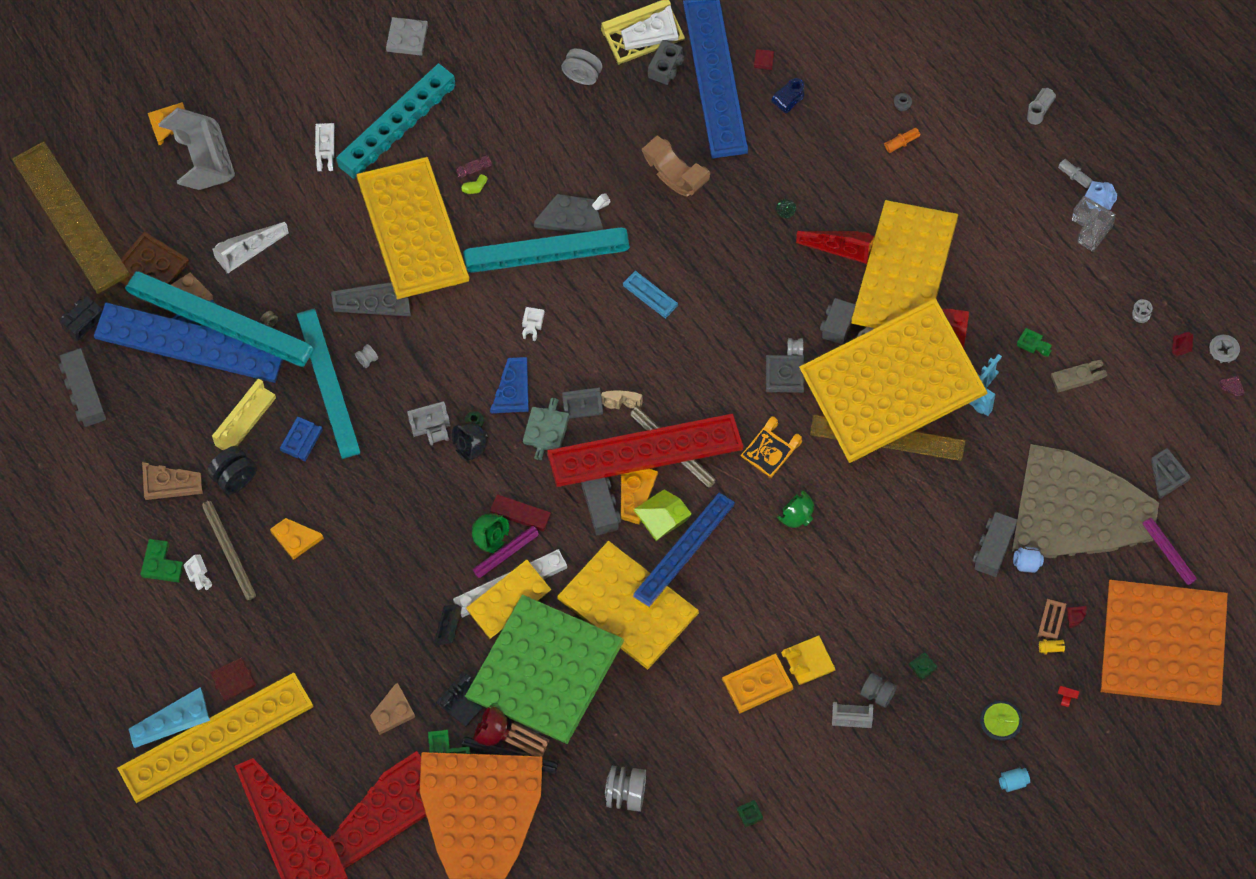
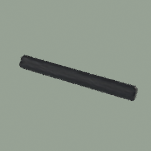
M464 737L462 741V747H470V750L486 755L533 756L498 745H482L470 737ZM542 758V771L555 774L558 769V763Z

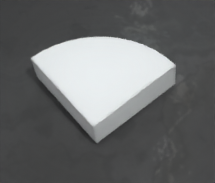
M601 194L592 205L594 209L599 210L609 205V196Z

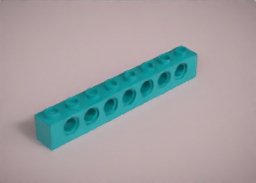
M438 63L336 157L338 167L353 179L357 177V174L363 173L366 167L376 162L379 155L389 150L393 142L399 140L406 130L412 128L419 118L425 116L432 106L438 104L445 94L450 93L454 89V75Z

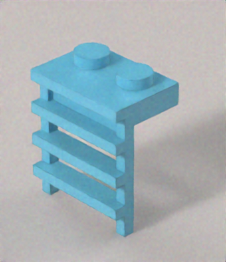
M999 354L995 359L990 358L988 367L984 366L981 376L978 375L987 390V394L969 403L977 412L984 413L987 416L993 410L995 394L988 390L987 387L999 373L996 370L997 363L1002 357Z

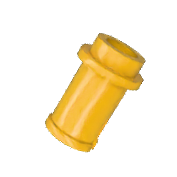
M1043 639V641H1039V652L1047 655L1048 652H1064L1065 646L1062 645L1065 644L1064 640L1047 641Z

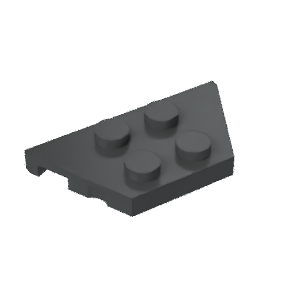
M560 194L553 198L534 221V227L570 233L604 230L598 211L592 206L594 199Z

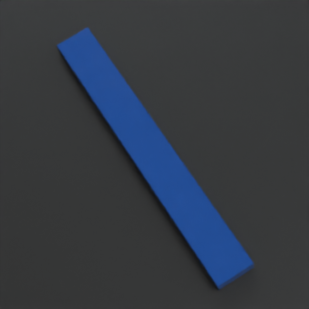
M719 492L634 592L633 597L650 607L734 507L735 502Z

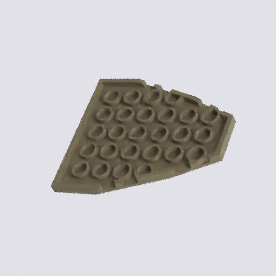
M1030 444L1012 551H1018L1022 546L1036 547L1043 557L1057 558L1058 555L1068 554L1069 556H1075L1076 553L1087 552V554L1118 550L1119 547L1127 545L1131 547L1140 542L1153 541V538L1142 523L1148 518H1152L1156 523L1159 502L1125 479L1070 451Z

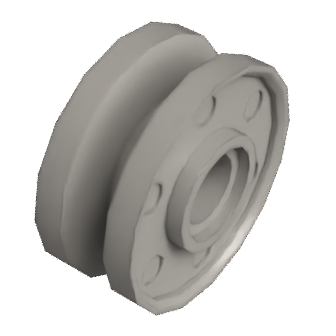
M582 49L569 50L566 59L561 65L562 71L567 77L584 85L594 84L603 68L601 61L595 55Z

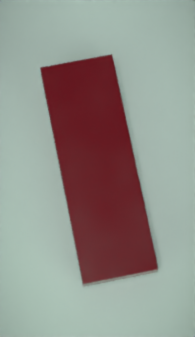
M498 494L490 509V513L501 515L508 520L528 527L534 526L537 530L543 532L551 517V512Z

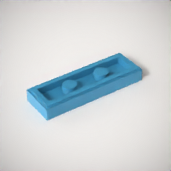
M634 271L623 282V286L665 319L678 306L676 301L637 271Z

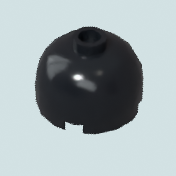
M464 422L453 427L452 441L453 444L457 443L459 450L457 449L456 452L464 461L476 459L486 450L488 436L486 431L478 424Z

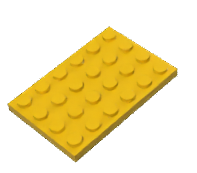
M608 541L563 589L557 598L587 623L623 638L624 642L621 649L648 670L699 614V610L668 586L650 607L634 598V592L650 575V572Z

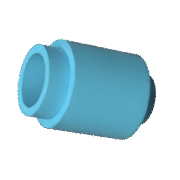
M1019 767L1001 773L999 783L1002 790L1005 789L1006 792L1026 787V784H1030V777L1026 768L1021 769Z

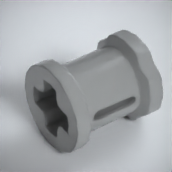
M445 424L436 429H426L430 445L442 440L449 441Z

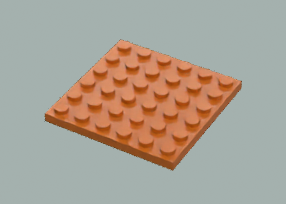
M1109 580L1100 692L1220 706L1222 700L1228 593Z

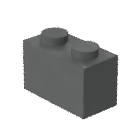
M835 298L833 304L828 305L826 315H828L827 320H823L820 330L823 331V339L844 344L852 324V316L856 304Z

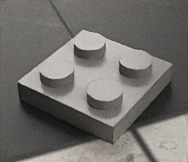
M392 17L386 46L387 52L422 55L428 21Z

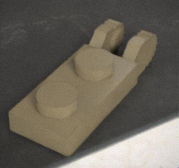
M1097 360L1089 364L1086 363L1051 373V378L1057 392H1062L1105 378L1107 372L1101 370L1093 374L1091 373V370L1103 366L1102 360Z

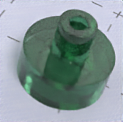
M785 198L778 202L776 211L783 218H790L796 211V205L793 201Z

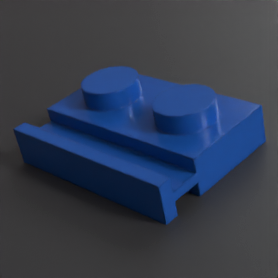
M297 416L280 447V451L306 461L323 431L322 427L316 426L314 423Z

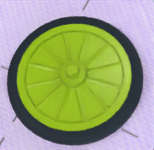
M1007 701L991 702L983 709L980 716V724L983 731L995 740L1005 741L1012 739L1020 732L1023 720L1019 709Z

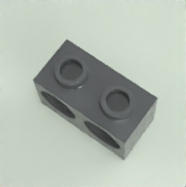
M662 40L648 67V78L668 85L670 80L675 78L678 65L683 63V47Z

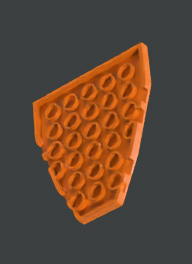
M422 752L420 795L437 854L449 879L507 878L509 871L520 854L537 805L541 799V756Z

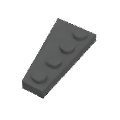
M391 282L331 292L334 312L411 316L408 297L397 299Z

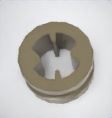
M267 311L262 315L259 322L272 328L277 323L278 317L272 311Z

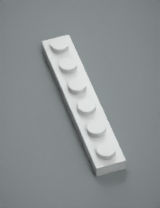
M559 549L530 562L542 579L567 569V564ZM509 573L454 598V603L462 607L461 617L469 615L465 609Z

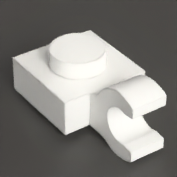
M201 555L192 556L183 565L189 580L195 582L198 590L205 587V590H208L212 583L204 575L207 569Z

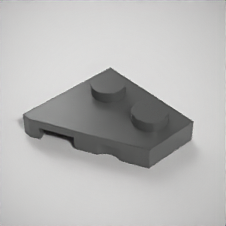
M1168 448L1152 457L1151 464L1159 499L1190 481V475Z

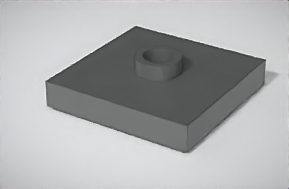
M766 355V392L804 393V376L799 368L804 365V356Z

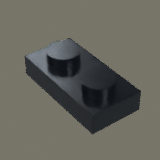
M458 604L443 607L435 643L439 645L453 643L462 609Z

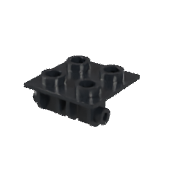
M461 674L436 701V704L466 727L484 706L465 697L473 682L470 681L471 677L469 675Z

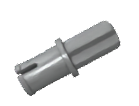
M1064 159L1059 164L1058 168L1070 176L1071 180H1076L1085 188L1090 187L1093 180L1081 172L1080 167L1077 168L1067 159Z

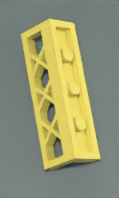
M257 379L212 435L215 446L221 450L231 446H238L276 399L275 394L264 388L263 381Z

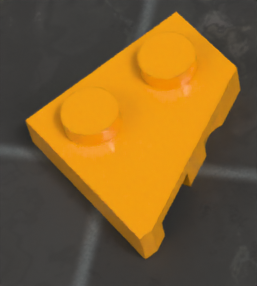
M183 102L148 113L158 145L163 144V140L169 134H174L173 130L159 127L158 123L176 108L185 110Z
M287 518L270 529L271 533L293 560L324 539L321 533Z

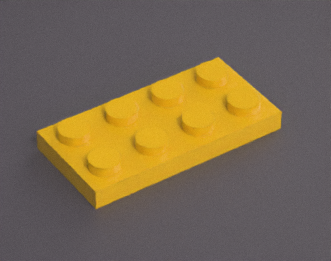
M525 560L465 609L489 639H491L504 628L522 595L538 601L550 592L551 589L529 561Z

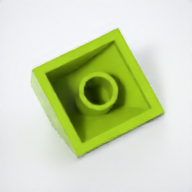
M665 489L633 510L655 541L686 522L692 515L680 498Z

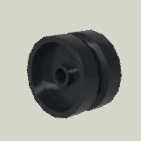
M236 445L218 454L210 463L207 473L214 482L218 483L219 488L225 494L230 495L240 491L253 479L257 472V465L246 456L241 447Z

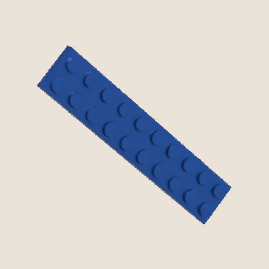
M683 0L711 158L748 154L720 0Z
M105 303L94 334V338L273 383H276L283 359L211 328Z

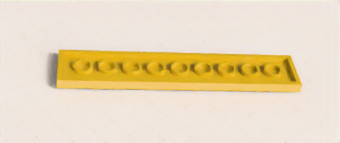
M292 673L210 717V721L186 730L117 769L135 802L138 803L313 708V704L295 673Z

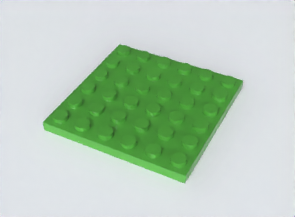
M522 595L465 697L486 708L490 705L497 707L508 718L568 744L624 640L619 636Z

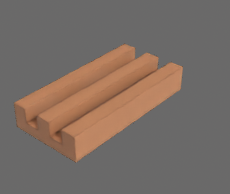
M1047 599L1038 637L1044 636L1046 637L1045 639H1058L1066 603ZM1051 604L1054 606L1047 632L1043 631V629L1045 626L1049 606ZM1057 607H1061L1056 631L1053 634L1051 630Z
M516 722L512 723V728L505 741L533 756L543 757L549 739ZM518 730V731H520V732L526 734L527 736H529V737H531V738H533V739H535V740H537V741L543 743V745H540V744H538V743L532 741L531 739L520 735L519 733H517V732H515V731Z

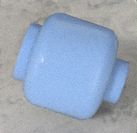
M1022 546L1013 555V564L1021 572L1034 573L1038 571L1044 562L1043 555H1041L1036 547Z

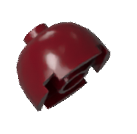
M490 705L482 715L483 719L481 723H478L473 736L474 741L486 746H493L501 739L505 740L509 733V729H507V716L497 707Z

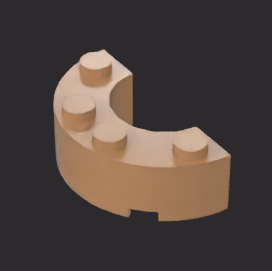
M656 136L642 148L643 155L650 167L654 165L658 170L656 175L672 190L683 196H692L710 178V171L706 167H701L697 163L689 167L683 160L679 159L673 152L670 142L666 139Z

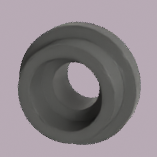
M900 93L894 98V106L900 111H906L912 105V98L908 94Z

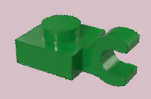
M1025 328L1017 342L1018 347L1033 354L1038 350L1042 355L1048 357L1052 351L1050 350L1052 345L1042 341L1043 335L1028 328Z

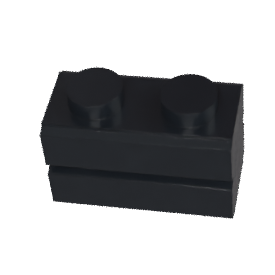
M86 296L83 300H78L70 312H65L62 315L60 324L65 332L70 334L76 341H79L99 322L103 310Z

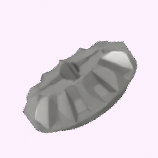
M1229 335L1216 336L1212 339L1209 346L1210 354H1212L1214 360L1217 359L1220 363H1230L1236 360L1240 353L1239 343ZM1222 345L1225 349H1228L1227 355L1224 351H1220Z

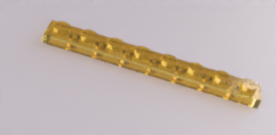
M814 415L810 435L836 439L826 418ZM911 432L883 446V448L962 461L965 440Z

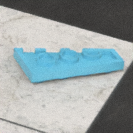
M201 687L129 728L134 748L210 721Z

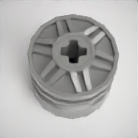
M612 765L606 781V806L612 808L614 799H617L616 807L620 809L623 800H626L628 810L641 812L645 792L646 770L633 768L630 777L626 776L625 767H622L620 775H617V766Z

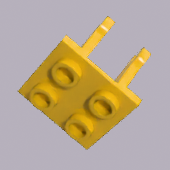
M820 636L801 642L781 652L782 656L786 657L791 667L789 670L791 674H794L799 685L835 671V667Z

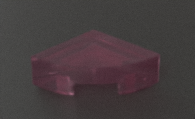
M1239 376L1220 380L1219 384L1223 390L1235 396L1244 395L1245 392Z

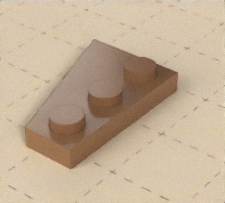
M142 462L145 500L203 494L201 473L182 469H168L166 466L159 465L158 467Z

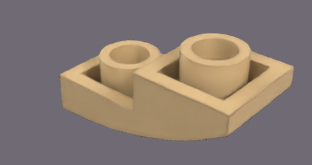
M630 391L602 392L601 395L602 404L610 409L616 408L620 410L622 403L629 408H641L643 403L642 394Z

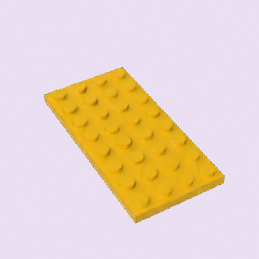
M428 157L357 174V180L397 299L469 282V275Z
M885 200L852 316V324L877 328L937 298L958 214Z

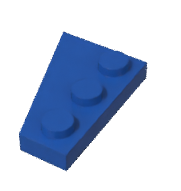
M527 357L507 359L490 413L529 412Z

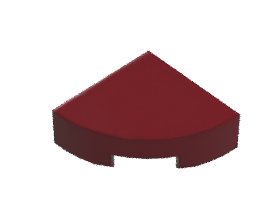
M1087 606L1067 607L1069 628L1078 626L1084 620Z

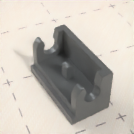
M600 387L562 392L564 412L569 413V419L603 415Z

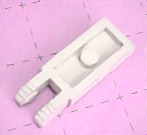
M334 123L316 124L315 156L317 159V171H322V159L328 158L329 171H333V158H335Z

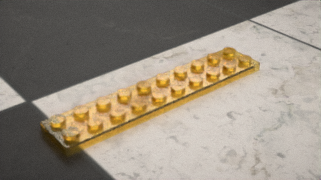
M43 141L12 159L13 163L96 293L99 294L129 277L130 274L46 143Z

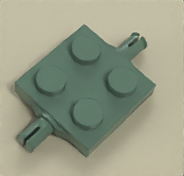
M556 398L550 399L548 408L532 407L523 443L537 448L534 456L537 460H542L544 450L562 447L570 415L569 413L556 410L559 401Z

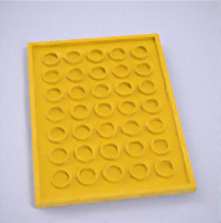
M936 298L799 367L849 463L987 394V390Z

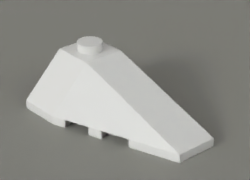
M282 222L220 242L213 249L215 259L229 273L289 233L287 224Z

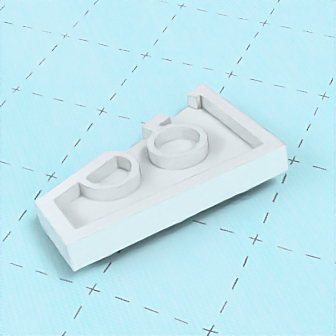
M671 6L666 7L665 10L659 13H654L650 18L642 22L639 21L622 30L621 35L625 50L661 44L662 40L668 42L677 41L678 33Z

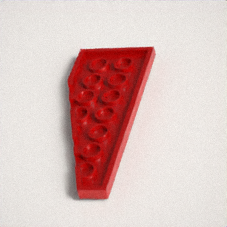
M418 751L383 772L377 783L369 789L368 794L354 807L340 824L339 829L329 838L335 846L344 869L426 817L420 795L421 756Z
M252 758L236 765L235 769L280 878L348 879L333 842L324 835L319 827L309 819L303 810L281 789L255 759Z

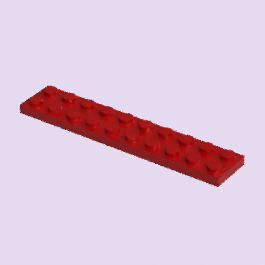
M733 414L547 450V456L556 487L739 451L743 450V443Z

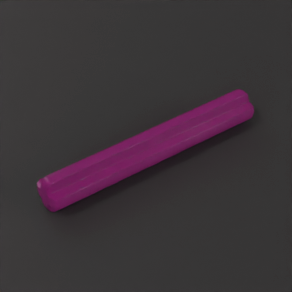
M1152 518L1145 520L1142 523L1185 583L1187 585L1193 583L1196 580L1195 575Z
M534 526L528 528L473 569L474 574L481 578L539 535L538 530Z

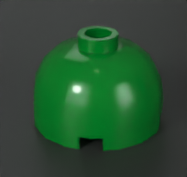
M804 490L800 491L802 494L800 497L795 495L782 509V516L778 514L776 517L787 527L798 528L801 525L807 526L813 520L811 515L814 512V502Z
M494 513L480 516L472 526V539L474 543L483 551L490 553L497 552L504 545L505 542L502 540L509 533L508 520Z

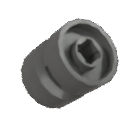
M872 672L866 680L860 695L869 700L875 699L876 704L886 708L895 694L897 685L888 680L883 682L882 677Z

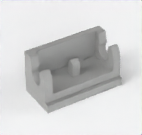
M444 402L407 411L414 437L426 434V429H436L445 424L446 428L450 427Z
M833 702L832 726L872 728L873 704L857 706L841 705Z

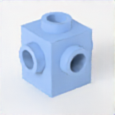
M1092 181L1085 195L1090 207L1107 210L1112 208L1118 196L1112 184Z

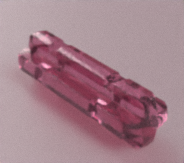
M484 156L481 158L482 160L477 159L465 164L464 167L463 165L456 168L457 175L464 177L466 173L471 174L481 170L482 167H489L492 165L489 156Z

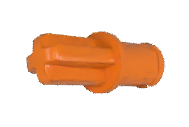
M913 128L904 134L899 133L897 137L885 142L884 146L887 152L892 153L902 146L906 147L907 143L920 136V132L917 128Z

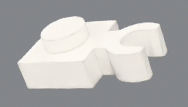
M526 307L522 326L526 327L522 333L523 339H526V335L529 333L533 334V341L537 339L536 329L541 330L544 310Z

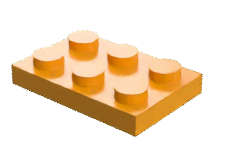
M776 653L722 677V681L739 714L793 690V685Z

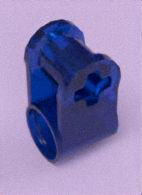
M799 78L791 79L782 89L774 94L771 102L784 113H788L803 99L804 82Z

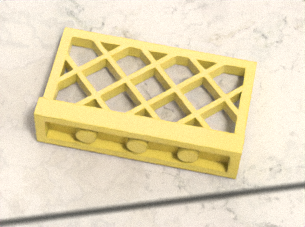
M661 0L602 22L601 31L606 37L618 65L656 51L660 44L650 45L649 48L645 46L644 50L641 51L629 49L628 55L620 58L618 54L619 48L625 49L624 44H622L623 39L621 37L618 43L613 41L610 35L614 33L621 35L622 30L639 21L642 22L650 18L654 13L665 10L666 7L671 6L669 0ZM673 13L679 36L677 41H671L670 43L675 44L685 40V37Z

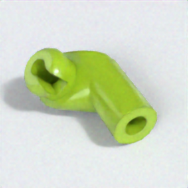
M480 174L475 182L464 183L462 191L467 194L480 193L488 178Z

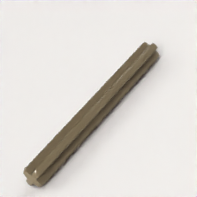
M635 407L631 411V416L646 430L660 428L639 407ZM696 460L681 462L707 487L710 488L715 484L716 479Z
M212 501L204 502L202 504L203 510L246 600L254 599L256 597L255 591Z

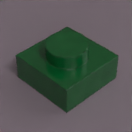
M925 652L909 663V667L921 681L937 670V665Z
M755 800L736 809L745 828L763 820V815Z

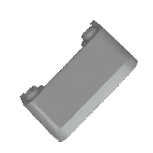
M176 108L158 123L159 127L173 130L174 138L178 143L187 145L194 165L190 171L177 180V184L201 190L228 182L235 176L220 126L216 120L208 116Z

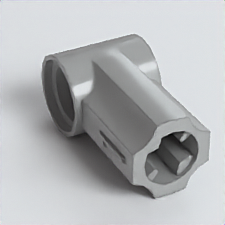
M1042 88L1035 100L1029 104L1027 113L1029 123L1037 125L1043 121L1045 113L1056 98L1053 90Z

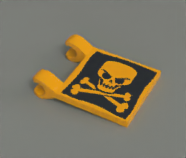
M773 416L741 454L742 458L770 478L774 476L792 452L802 443V436L799 434H795L789 444L775 435L772 431L778 426V420Z

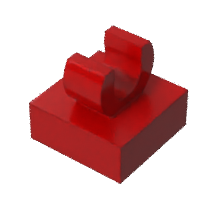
M1060 686L1058 694L1063 695L1061 705L1069 707L1071 698L1077 699L1079 691Z

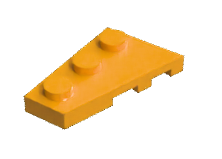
M645 469L621 474L622 520L640 525L641 520L633 510L649 500L658 471Z

